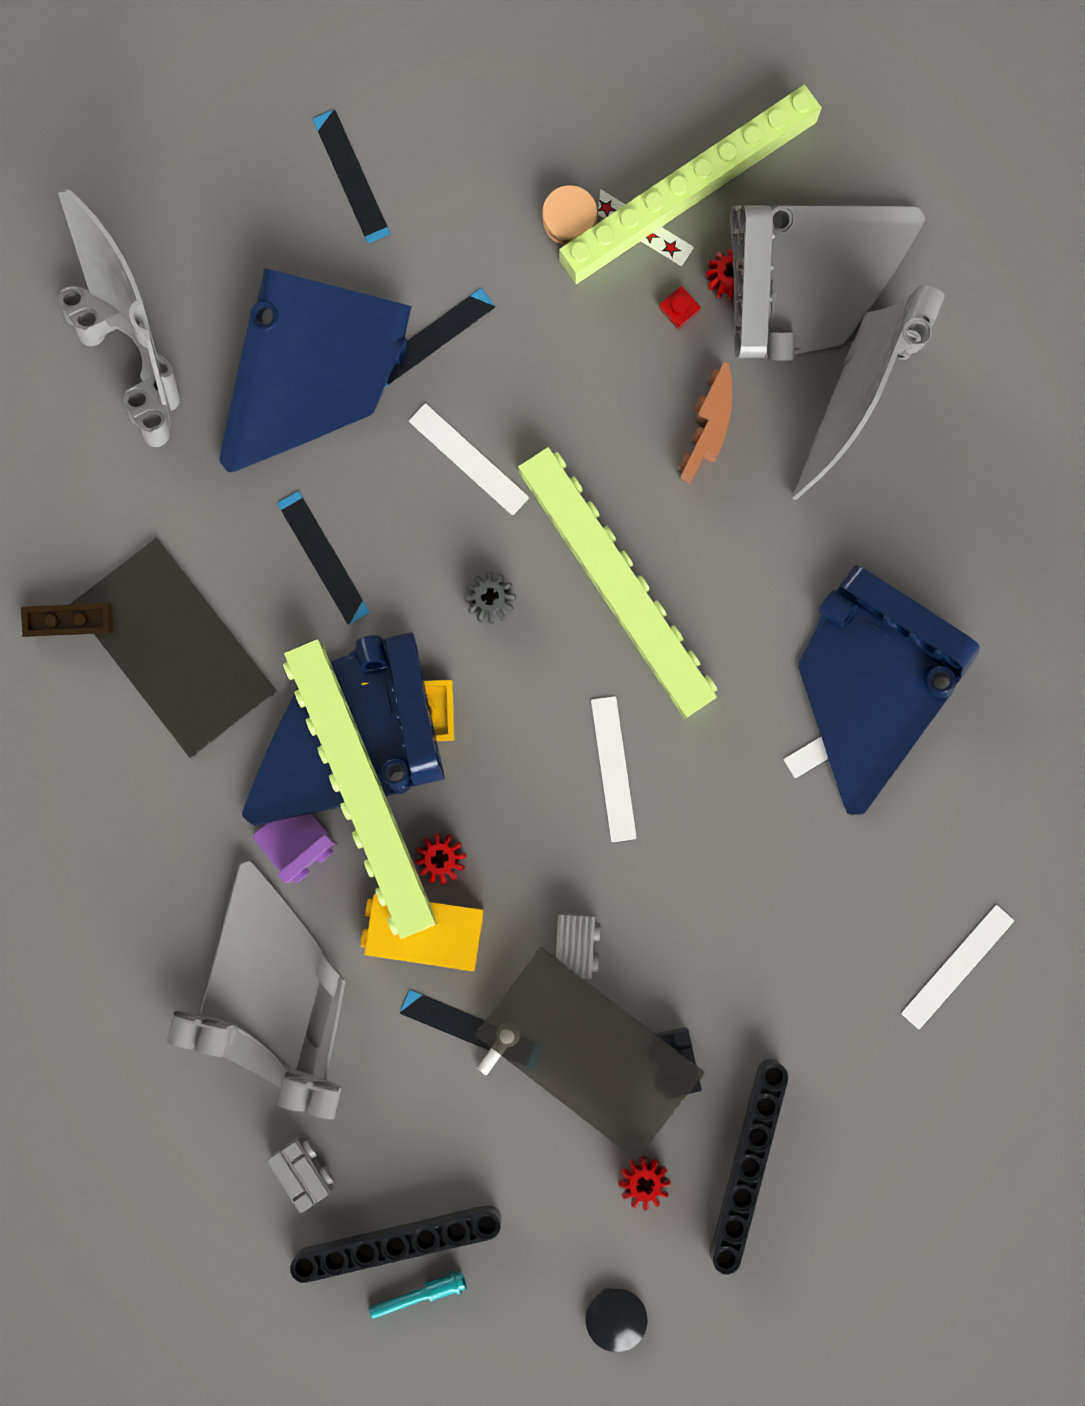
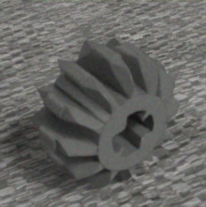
M487 572V582L483 583L482 578L478 575L475 577L476 583L479 585L478 588L471 584L467 586V590L475 595L465 596V602L475 603L468 608L470 614L480 610L477 615V621L481 622L487 614L489 624H494L495 614H498L500 620L504 621L506 617L502 610L513 612L514 607L507 603V601L516 600V595L507 593L513 588L511 582L501 586L504 581L503 575L500 574L496 581L493 582L492 573ZM490 591L494 593V596H499V599L493 601V605H488L486 600L482 601V598L487 597Z

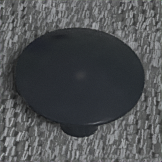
M605 1288L592 1300L586 1313V1327L589 1336L596 1345L606 1351L624 1352L632 1349L642 1340L647 1329L648 1318L644 1304L635 1294L624 1289Z

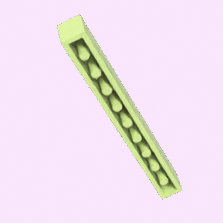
M804 84L560 248L559 262L573 282L578 284L817 122L822 107Z
M549 447L518 466L520 476L682 717L686 719L717 698L714 693L717 691V687L708 675L703 677L697 667L700 666V662L691 650L686 652L680 643L684 639L675 625L669 627L663 618L667 615L658 600L654 602L647 594L650 588L641 575L638 577L634 575L630 569L633 566L631 559L624 550L618 551L614 545L616 538L608 526L604 528L597 520V517L600 515L591 501L586 503L580 493L583 492V489L574 476L569 478L564 471V468L567 466L558 452L553 454Z
M317 639L284 653L287 662L283 663L285 672L290 680L295 679L299 689L294 691L296 699L301 708L306 706L310 718L306 719L307 726L312 736H318L321 746L317 747L319 755L324 764L329 763L333 774L329 775L330 782L335 792L340 791L344 802L340 804L347 821L350 819L353 821L356 829L352 832L354 841L358 849L364 848L368 858L364 860V865L369 876H375L379 888L375 889L380 904L382 906L387 905L391 914L387 921L393 935L399 934L400 939L438 924L323 643Z

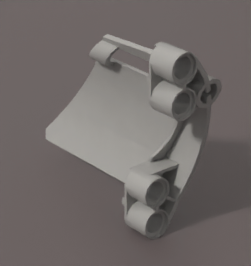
M68 188L60 189L58 195L89 289L67 286L60 290L58 300L64 319L68 324L75 326L80 342L87 346L100 344L106 334L116 329L126 333L134 341L142 357V371L140 374L142 382L125 391L123 402L129 420L132 424L140 427L145 443L152 447H160L169 440L172 419L171 411L175 410L180 404V394L173 368L167 359L156 352L139 290L114 240L80 198Z
M251 860L238 864L200 1014L174 1011L166 1042L180 1048L196 1049V1051L206 1055L224 1057L281 1088L277 1105L293 1111H305L312 1116L323 1119H334L342 1087L327 1081L345 981L340 973L329 963L326 958L327 954L304 923ZM321 982L332 996V1001L320 1048H316L309 1042L306 1034L319 983Z

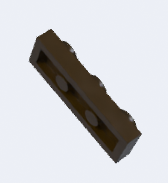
M112 603L21 607L22 637L113 633Z

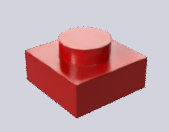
M680 286L659 304V309L677 330L700 312L701 309L683 286Z

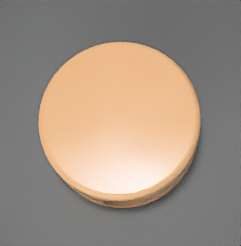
M574 185L561 186L552 191L544 202L542 211L544 229L547 235L560 245L565 246L597 224L596 202L591 194L581 187Z

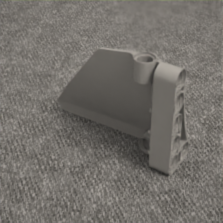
M734 205L731 210L730 227L734 271V353L736 358L794 360V355L843 345L878 298L925 222V216L920 208L917 206ZM777 211L781 213L783 219L778 228L773 225V215Z
M920 285L901 302L884 309L865 313L855 340L852 341L844 359L842 371L793 492V500H797L820 480L853 443L878 403L895 360H907L912 353L920 351L928 342L932 334L931 327L936 321L945 298L942 291L931 286Z

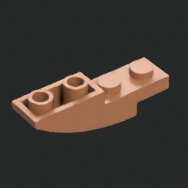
M723 362L720 370L714 368L707 382L711 389L707 396L701 394L694 408V411L698 412L695 422L705 426V428L698 427L692 439V443L696 444L692 454L685 453L678 468L683 470L680 479L689 484L692 483L703 458L715 463L726 436L733 396L730 364Z

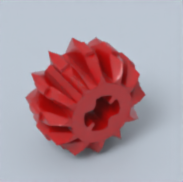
M732 248L728 249L726 256L720 251L717 252L716 260L711 259L708 261L707 267L710 270L705 272V279L710 280L708 289H718L717 298H721L723 293L727 294L729 302L734 297V278H731V273L734 272ZM726 271H730L729 278L725 276Z
M435 833V845L426 837L423 841L429 849L417 847L416 852L425 855L424 859H416L415 864L421 865L425 863L426 865L425 868L420 870V876L426 875L429 871L432 872L429 877V883H434L437 874H440L441 885H445L447 883L446 873L449 874L451 879L456 880L458 876L452 869L456 868L464 871L465 866L456 863L457 859L466 858L467 855L466 853H455L457 849L461 848V842L455 843L452 847L449 846L453 839L452 835L448 834L444 844H442L441 834ZM438 850H443V855L448 854L449 861L444 862L443 868L437 867L439 863L434 864L433 857L438 855Z
M645 1155L640 1156V1165H637L635 1160L630 1159L628 1162L632 1170L627 1168H621L620 1170L626 1179L619 1180L618 1186L620 1188H627L622 1192V1198L625 1200L632 1197L630 1204L633 1208H636L639 1202L642 1201L643 1210L645 1211L649 1209L648 1201L651 1200L656 1207H659L661 1204L657 1196L667 1198L669 1193L663 1187L671 1185L670 1178L663 1177L668 1172L666 1166L657 1168L659 1162L657 1158H653L650 1164L647 1165ZM641 1177L649 1180V1188H645L643 1185L637 1186L640 1185L639 1179Z

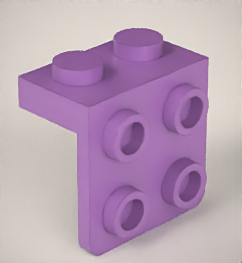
M312 813L266 823L254 834L255 842L279 869L278 876L285 884L292 881L296 884L299 883L310 873L308 868L316 861L321 864L334 853L331 848L337 844Z

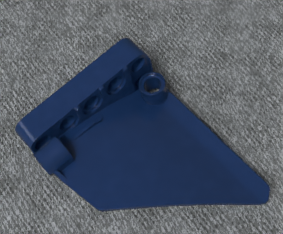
M264 268L257 302L252 307L220 453L219 460L228 472L241 470L371 416L377 408L391 371L396 363L401 364L407 346L405 334L412 306ZM270 308L273 312V319L269 324L265 325L262 320V314L266 309Z
M855 565L836 591H831L820 606L819 612L822 615L799 662V670L844 807L850 815H862L869 809L951 696L957 683L978 656L980 646L974 639L866 569ZM943 676L950 683L946 688L938 689L933 685V680Z
M409 632L386 637L383 640L377 635L358 639L356 641V648L350 654L331 661V664L385 796L402 794L414 786L445 780L414 633ZM295 693L267 749L243 808V818L253 826L338 808L344 802L341 792H335L332 787L329 775L333 774L329 763L324 764L319 755L317 747L321 746L317 735L312 736L306 723V719L310 718L306 706L300 707ZM395 772H404L401 779L397 781L390 780Z

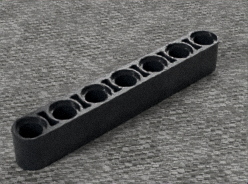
M774 1059L764 1060L757 1069L710 1248V1256L715 1269L725 1275L736 1272L741 1264L788 1083L787 1070L780 1062ZM772 1067L778 1068L780 1070L779 1079L775 1082H767L765 1079L766 1071ZM762 1098H770L772 1100V1107L767 1112H760L757 1109V1104ZM755 1128L764 1130V1137L759 1142L749 1140L750 1132ZM751 1158L757 1161L756 1168L753 1171L744 1172L741 1170V1165L746 1159ZM745 1189L749 1191V1196L744 1202L733 1200L737 1190ZM730 1220L741 1222V1227L737 1232L730 1233L725 1230V1226ZM724 1250H729L733 1253L732 1259L727 1263H721L717 1260L719 1253Z
M484 1205L305 1247L299 1250L292 1260L290 1273L296 1281L308 1283L488 1241L499 1234L501 1214L497 1208L491 1205ZM484 1216H490L495 1220L496 1225L491 1229H485L480 1226L479 1220ZM454 1223L462 1224L466 1232L461 1236H455L450 1233L449 1226ZM423 1230H429L434 1234L435 1240L431 1243H425L419 1238V1233ZM393 1237H398L403 1240L405 1247L401 1250H395L390 1246L389 1240ZM363 1244L370 1245L374 1250V1255L371 1257L363 1256L359 1251V1246ZM335 1251L341 1253L344 1262L341 1264L333 1263L330 1261L329 1253ZM299 1260H310L313 1264V1270L305 1271L301 1269Z

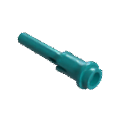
M451 1270L450 1275L426 1282L424 1288L370 1306V1316L372 1319L427 1299L434 1302L437 1299L454 1293L461 1295L462 1291L467 1289L465 1277L462 1271L456 1272Z

